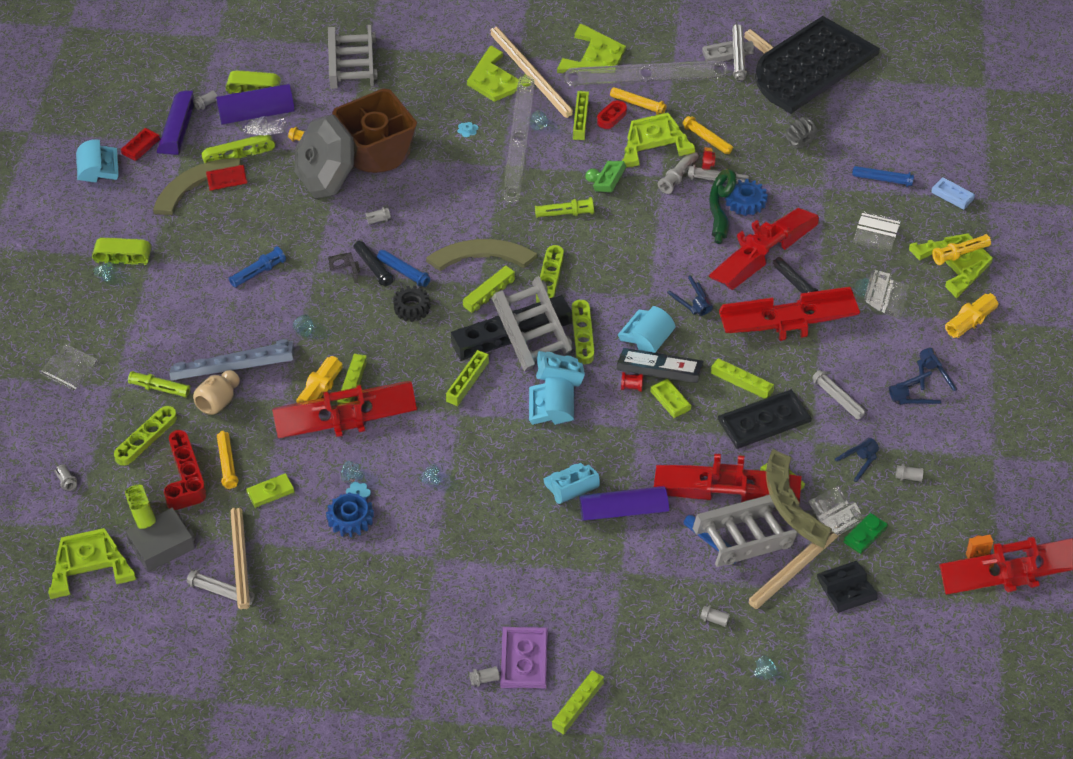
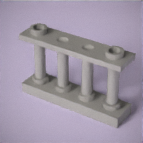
M367 25L368 34L344 36L336 34L335 27H328L330 89L338 88L337 82H341V80L370 78L371 86H374V80H378L377 69L373 68L372 43H376L375 32L371 30V25ZM368 41V46L340 48V46H336L340 45V43ZM369 54L368 59L340 60L337 57H340V55ZM369 66V71H337L341 67Z
M539 276L535 277L532 282L533 287L510 296L504 295L503 290H501L492 297L524 371L533 368L539 351L553 353L561 349L565 356L572 350L571 339L565 335L547 295L546 283L541 281ZM537 294L541 302L540 306L517 315L512 313L510 308L512 303ZM545 312L549 324L526 333L520 331L519 322ZM551 331L554 332L558 342L533 352L532 350L529 351L526 344L528 340Z
M770 495L697 514L692 528L696 535L708 533L717 546L719 553L715 562L716 567L731 565L741 560L781 549H788L793 545L797 534L795 529L787 532L782 530L772 515L774 503ZM765 518L775 535L765 537L754 519ZM746 523L756 540L746 542L735 524ZM727 528L737 545L728 548L716 529Z

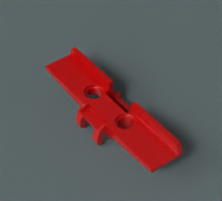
M797 208L773 224L765 222L760 226L759 221L755 220L752 223V229L755 234H749L745 237L743 231L738 233L737 238L741 248L718 266L709 277L725 284L730 290H734L766 265L765 255L769 253V249L779 242L782 249L786 250L818 225L819 216Z
M844 287L801 293L800 300H797V302L774 305L773 297L723 304L719 309V314L725 333L776 329V332H779V341L786 340V331L801 329V338L808 337V324L859 315L860 310L852 288ZM810 310L814 311L813 314H806V313H805V312H808V311H810Z
M404 381L362 390L361 385H357L356 388L332 393L323 392L324 398L275 407L272 409L278 438L334 428L336 437L343 436V430L357 428L359 433L364 432V421L415 411L417 407L412 381ZM355 396L358 398V401L334 406L330 405V401ZM364 401H370L372 404L371 409L367 412L361 410ZM323 409L331 412V416L327 420L319 418V413Z
M714 454L713 467L656 465L654 487L665 486L667 496L711 500L713 492L741 495V502L770 495L767 487L766 471L744 469L745 456L738 455V465L721 464V454ZM789 474L790 489L793 490L795 497L800 503L802 476ZM708 476L707 480L701 481L702 477ZM747 480H752V481H754L755 483H754V484L747 483Z
M1028 537L1024 541L1003 545L1000 543L994 544V553L940 563L939 567L945 594L1003 584L1007 592L1016 591V586L1026 584L1031 588L1039 587V581H1036L1035 577L1073 570V538L1037 545L1034 537ZM1023 550L1027 554L1025 557L1005 560L1004 553ZM1037 556L1041 558V565L1039 567L1036 565ZM993 563H996L1000 568L999 574L993 576L989 571V567Z

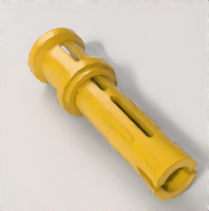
M985 234L959 244L950 243L947 247L935 248L932 253L933 259L937 265H942L948 260L955 261L960 255L989 247L991 239Z

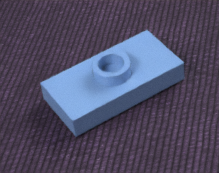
M943 177L932 187L931 192L963 210L975 198V194Z

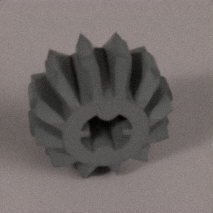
M801 117L799 120L796 119L793 124H790L791 126L786 129L787 133L785 134L788 143L792 147L802 149L813 142L812 140L817 137L818 129L811 119Z

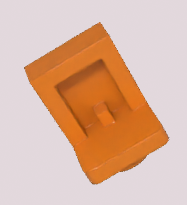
M979 535L970 538L966 551L967 558L990 554L993 545L991 535Z

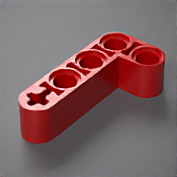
M175 430L169 435V443L181 481L167 485L164 489V495L168 508L179 510L202 503L206 499V490L187 433L183 430Z

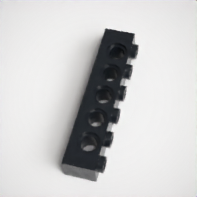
M563 295L550 298L561 326L572 324V310ZM541 302L531 304L530 306L518 310H513L512 313H515L517 315L524 311L540 306ZM544 312L519 322L518 326L521 332L526 333L549 324V320ZM495 316L451 332V344L460 361L473 357L477 350L486 353L512 344L500 316Z

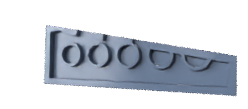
M282 339L276 341L274 345L208 359H198L190 363H175L171 366L169 372L170 379L177 380L225 372L227 370L292 361L294 343L293 341Z

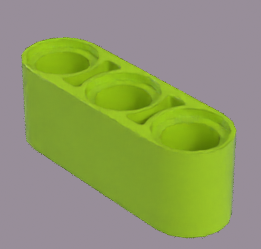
M235 70L230 72L225 89L228 93L232 94L280 86L281 78L274 73Z
M99 238L96 240L92 259L97 263L102 261L114 264L123 262L124 264L138 265V263H144L143 265H146L149 261L152 245L150 242L142 239Z
M138 484L126 489L125 496L137 527L144 529L152 526L156 522V518L143 485Z

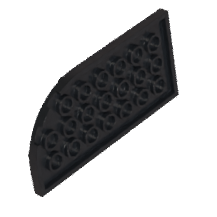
M821 16L767 51L760 58L755 73L756 84L761 93L771 103L792 114L879 54L880 48L830 19Z

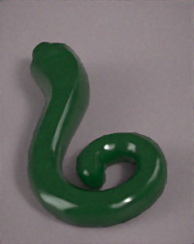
M725 169L718 174L710 191L709 205L714 217L712 236L715 237L714 242L716 244H722L723 238H727L729 221L719 204V196L726 198L735 188L737 176L731 169ZM728 179L726 187L723 186L724 182Z

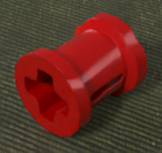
M622 372L621 390L637 389L642 392L643 374L630 375Z

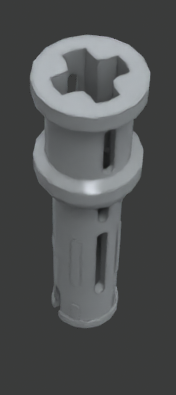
M698 153L685 155L675 168L668 170L666 176L658 181L659 189L666 194L672 193L674 186L682 181V176L688 171L689 166H692L698 160Z

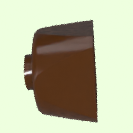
M380 89L334 108L332 115L338 118L353 137V167L365 172L380 173L393 170L407 160L412 148L417 121L390 89Z

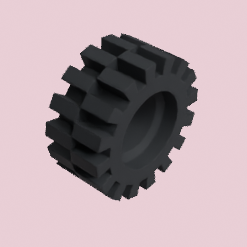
M414 285L413 288L406 286V290L402 287L400 292L397 291L395 293L396 296L393 298L395 314L398 315V318L401 319L403 317L404 321L410 319V322H414L415 318L419 321L421 320L420 316L425 318L426 314L429 313V294L427 295V291H423L422 287L417 289V286ZM409 301H416L419 303L415 306L405 305V303Z

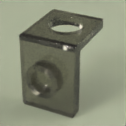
M351 252L328 257L330 271L349 267L354 284L358 283L357 273H360L358 261L354 262ZM336 260H344V263L339 266L333 264Z

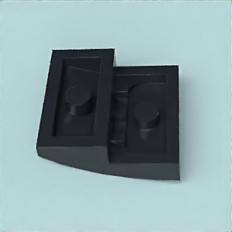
M857 561L817 574L820 585L837 613L878 599L876 590L867 581V573Z

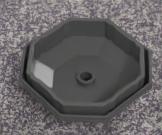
M335 115L313 119L295 148V173L314 199L335 196L354 165L353 137Z

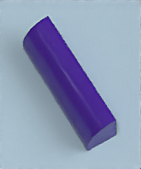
M290 84L216 97L221 125L295 111Z
M181 91L174 96L157 153L179 155L194 108L193 91Z
M665 486L579 495L582 521L669 511Z

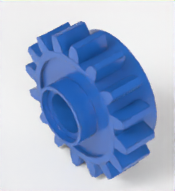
M748 179L745 182L738 180V184L735 185L733 192L725 198L726 206H730V211H735L736 214L744 216L754 215L756 212L760 213L761 209L766 207L768 194H766V189H762V184L756 185L755 180L752 183Z
M348 492V494H340L336 499H332V505L327 506L328 512H326L328 526L333 527L334 533L340 531L341 536L349 533V537H352L355 532L361 535L360 530L368 531V525L373 524L374 510L372 509V503L367 502V497H362L359 493L353 494Z

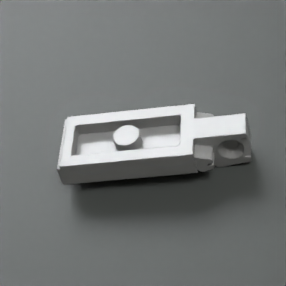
M733 41L702 47V53L707 64L734 59ZM752 41L744 42V57L754 54Z

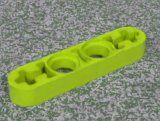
M270 134L258 135L209 147L202 152V159L204 163L220 159L243 158L250 154L256 155L272 151L275 148V143ZM246 146H252L249 150H243ZM229 150H234L232 154H225Z
M552 245L547 248L540 274L541 281L553 283L547 286L549 299L555 297L564 259V250L558 245ZM554 253H558L556 254L555 260L552 259V255ZM548 267H555L556 270H555V271H548L547 268H548ZM536 294V303H539L540 300Z
M576 300L572 303L576 359H578L579 363L590 364L594 360L590 306L585 300ZM581 307L583 309V315H579L578 308ZM584 322L587 326L579 327L577 324ZM586 337L589 341L580 342L578 339ZM583 349H587L588 356L585 357L583 355Z
M171 406L160 408L121 443L114 451L116 463L123 466L132 463L176 422L177 415L175 409ZM150 427H158V430L155 432L147 431ZM136 440L144 441L139 446L133 444Z

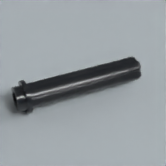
M356 241L353 248L379 279V284L385 287L393 283L392 273L386 271L363 241Z
M781 257L773 260L774 267L801 293L818 291L817 288H812Z

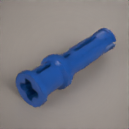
M276 246L270 253L262 254L258 261L228 277L230 284L237 288V286L264 270L270 271L276 264L284 263L286 257L283 251Z

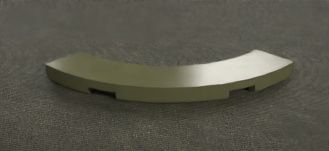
M240 158L210 161L183 172L173 179L160 193L155 202L153 213L157 215H173L182 195L202 184V181L207 180L206 171L238 166L241 164Z
M474 239L443 247L426 257V262L437 270L442 271L464 258H490V256H494L525 268L537 258V253L508 241Z
M772 449L766 467V481L775 507L793 529L810 542L824 549L832 528L822 524L809 513L802 510L793 490L790 489L788 481L792 457Z

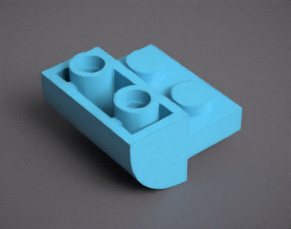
M89 140L78 147L76 152L77 180L97 182L98 177L117 180L119 175L117 148L100 146V140Z
M652 306L649 311L639 309L619 332L618 337L620 341L637 344L638 350L655 353L676 326L668 313L661 308Z
M538 352L536 357L538 364L537 379L545 380L546 377H560L571 382L573 386H580L585 376L583 363H579L578 359L572 356H561L552 352Z
M546 377L545 383L529 387V421L532 425L550 420L555 425L574 420V386L571 382L560 377Z
M582 463L571 465L565 470L554 472L550 476L543 478L544 484L554 494L555 501L558 504L600 486L599 474L590 465L584 466Z

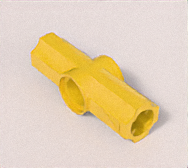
M991 293L984 294L974 303H966L959 311V314L946 323L945 329L948 334L953 338H959L970 328L973 327L975 329L976 325L982 324L985 317L998 308L999 302L996 300V296Z
M334 356L327 357L318 371L312 372L309 375L306 387L297 398L296 403L320 399L323 396V392L331 390L334 379L343 368L342 362Z

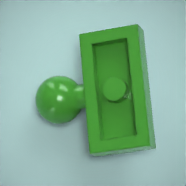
M607 161L601 172L592 168L586 172L585 177L589 182H595L593 185L595 192H612L626 165L624 161Z

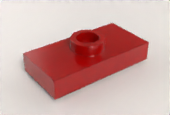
M144 128L121 148V154L137 161L160 140V135Z
M244 165L206 171L209 190L247 184Z

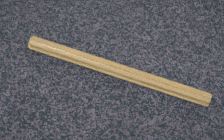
M499 27L492 28L490 30L491 36L565 118L572 116L573 109Z

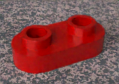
M616 100L608 104L597 115L598 126L603 129L614 127L626 116V103Z
M704 147L702 169L710 170V166L714 167L716 155L715 152H712V148Z

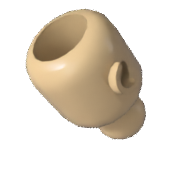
M227 370L221 376L212 375L208 377L194 391L193 399L197 408L208 415H215L222 411L233 399V389L239 385V376L234 371Z

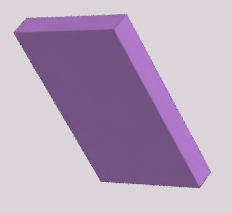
M503 627L501 688L546 689L548 628Z

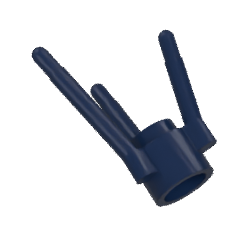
M691 275L688 276V279L698 295L693 300V307L670 290L667 291L670 296L688 308L693 315L698 313L699 316L710 313L713 309L700 283H696Z
M933 348L922 350L919 355L920 360L917 361L919 375L924 373V367L927 369L937 367L951 389L956 391V387L942 367V363L937 357ZM924 378L920 380L921 390L925 389Z
M929 371L907 381L889 386V394L892 401H898L900 405L940 404L941 400L906 399L909 396L908 387L920 383L921 379L932 375V372Z
M867 438L859 445L836 457L835 461L844 459L857 452L860 458H867L868 460L854 478V481L857 482L871 462L877 458L875 453L879 450L878 444L874 439Z

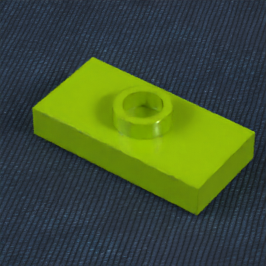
M668 378L651 386L650 392L673 418L691 410V404Z
M285 473L246 488V491L256 508L294 493V488Z

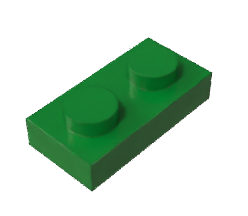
M870 512L844 538L843 543L859 554H862L887 529L888 524Z

